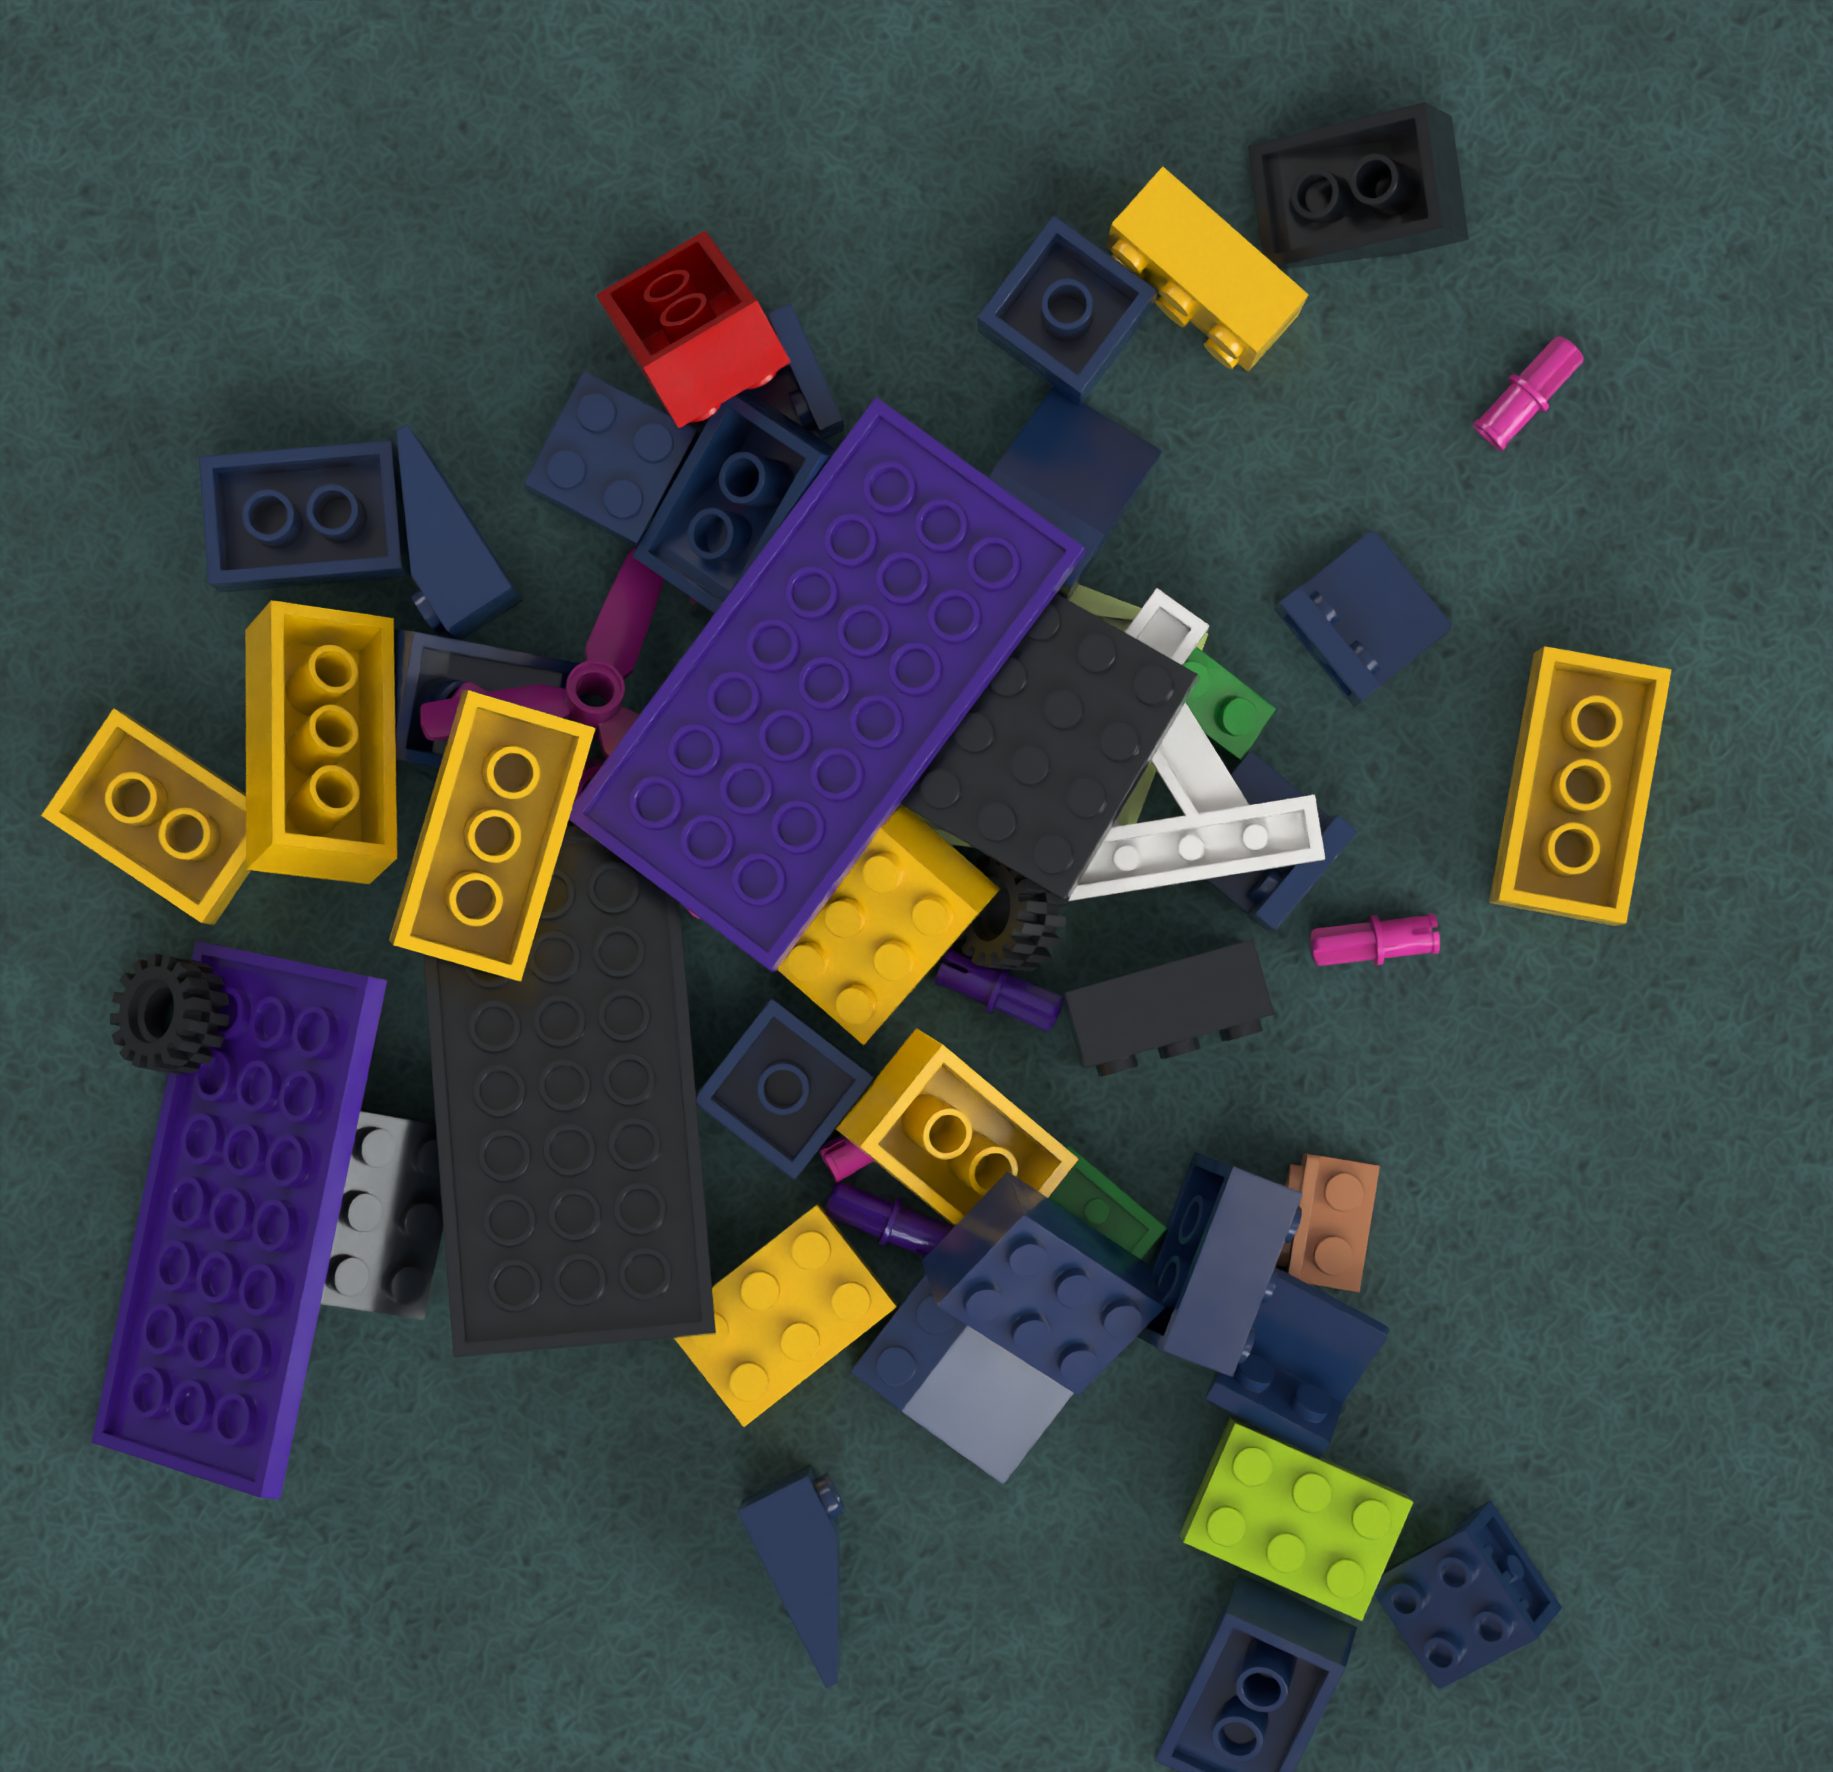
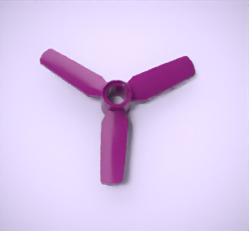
M632 549L617 575L585 646L586 662L577 665L570 672L565 689L536 684L479 694L594 727L595 732L592 740L599 739L603 755L608 758L639 717V714L621 707L625 691L624 680L633 673L664 578L635 559L633 554L636 549ZM583 694H596L601 696L608 704L601 707H591L581 702L578 697ZM460 697L428 702L421 705L420 726L427 739L445 740L449 738Z

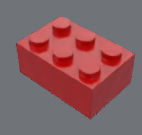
M706 230L596 294L629 354L678 429L689 422H699L709 418L718 411L721 403L745 389H754L766 384L776 375L777 370L791 363L758 301Z

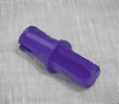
M950 947L945 956L946 962L941 964L937 974L935 985L944 986L987 1005L985 1012L992 1014L994 1009L1043 1031H1050L1053 1028L1063 1005V1000L1060 996L1010 975L1011 970L1003 969L1001 971L997 968L976 965L971 962L972 957L965 956V954L958 952L957 949Z
M838 1182L833 1186L825 1204V1213L828 1217L878 1237V1245L884 1246L888 1242L924 1258L954 1227L901 1206L902 1200L897 1197L891 1203L843 1182Z

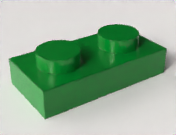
M1195 647L1183 666L1197 673L1200 679L1189 695L1186 704L1210 743L1230 759L1242 761L1276 708L1202 650Z
M1067 1145L1066 1149L1079 1160L1048 1198L1139 1259H1142L1167 1228Z

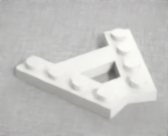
M1156 588L1125 633L1183 665L1209 629V625ZM1185 702L1151 760L1185 816L1121 826L1116 819L1068 901L1325 860L1315 795L1249 805Z

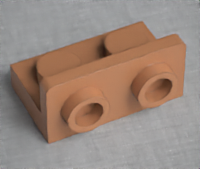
M1302 1153L1301 1165L1290 1164L1285 1187L1303 1193L1298 1205L1302 1209V1217L1294 1237L1288 1243L1284 1242L1275 1266L1284 1267V1272L1307 1284L1360 1292L1380 1166Z

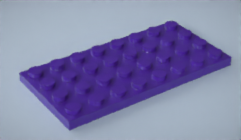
M875 397L575 801L569 820L767 969L775 973L867 849L879 828L887 822L1087 552L1085 547Z
M196 941L192 960L200 961V963L208 964L214 968L212 974L219 975L224 982V985L217 992L228 994L229 1005L220 1007V1014L229 1015L228 1027L218 1026L217 1034L225 1038L220 1048L209 1046V1050L214 1057L208 1064L198 1063L200 1070L194 1073L184 1072V1075L168 1073L91 1443L259 1498L280 1499L387 980Z

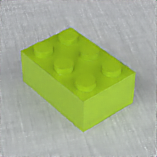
M1230 1417L1179 1535L1183 1543L1362 1621L1413 1505V1501L1404 1493L1322 1457L1318 1459L1286 1441Z

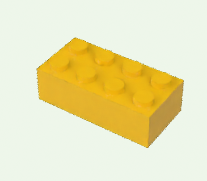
M271 600L245 630L246 870L371 884L397 859L394 618Z
M1546 646L1534 653L1489 903L1612 926L1627 923L1672 669Z
M462 690L389 941L394 946L521 982L593 739L594 727L473 691Z

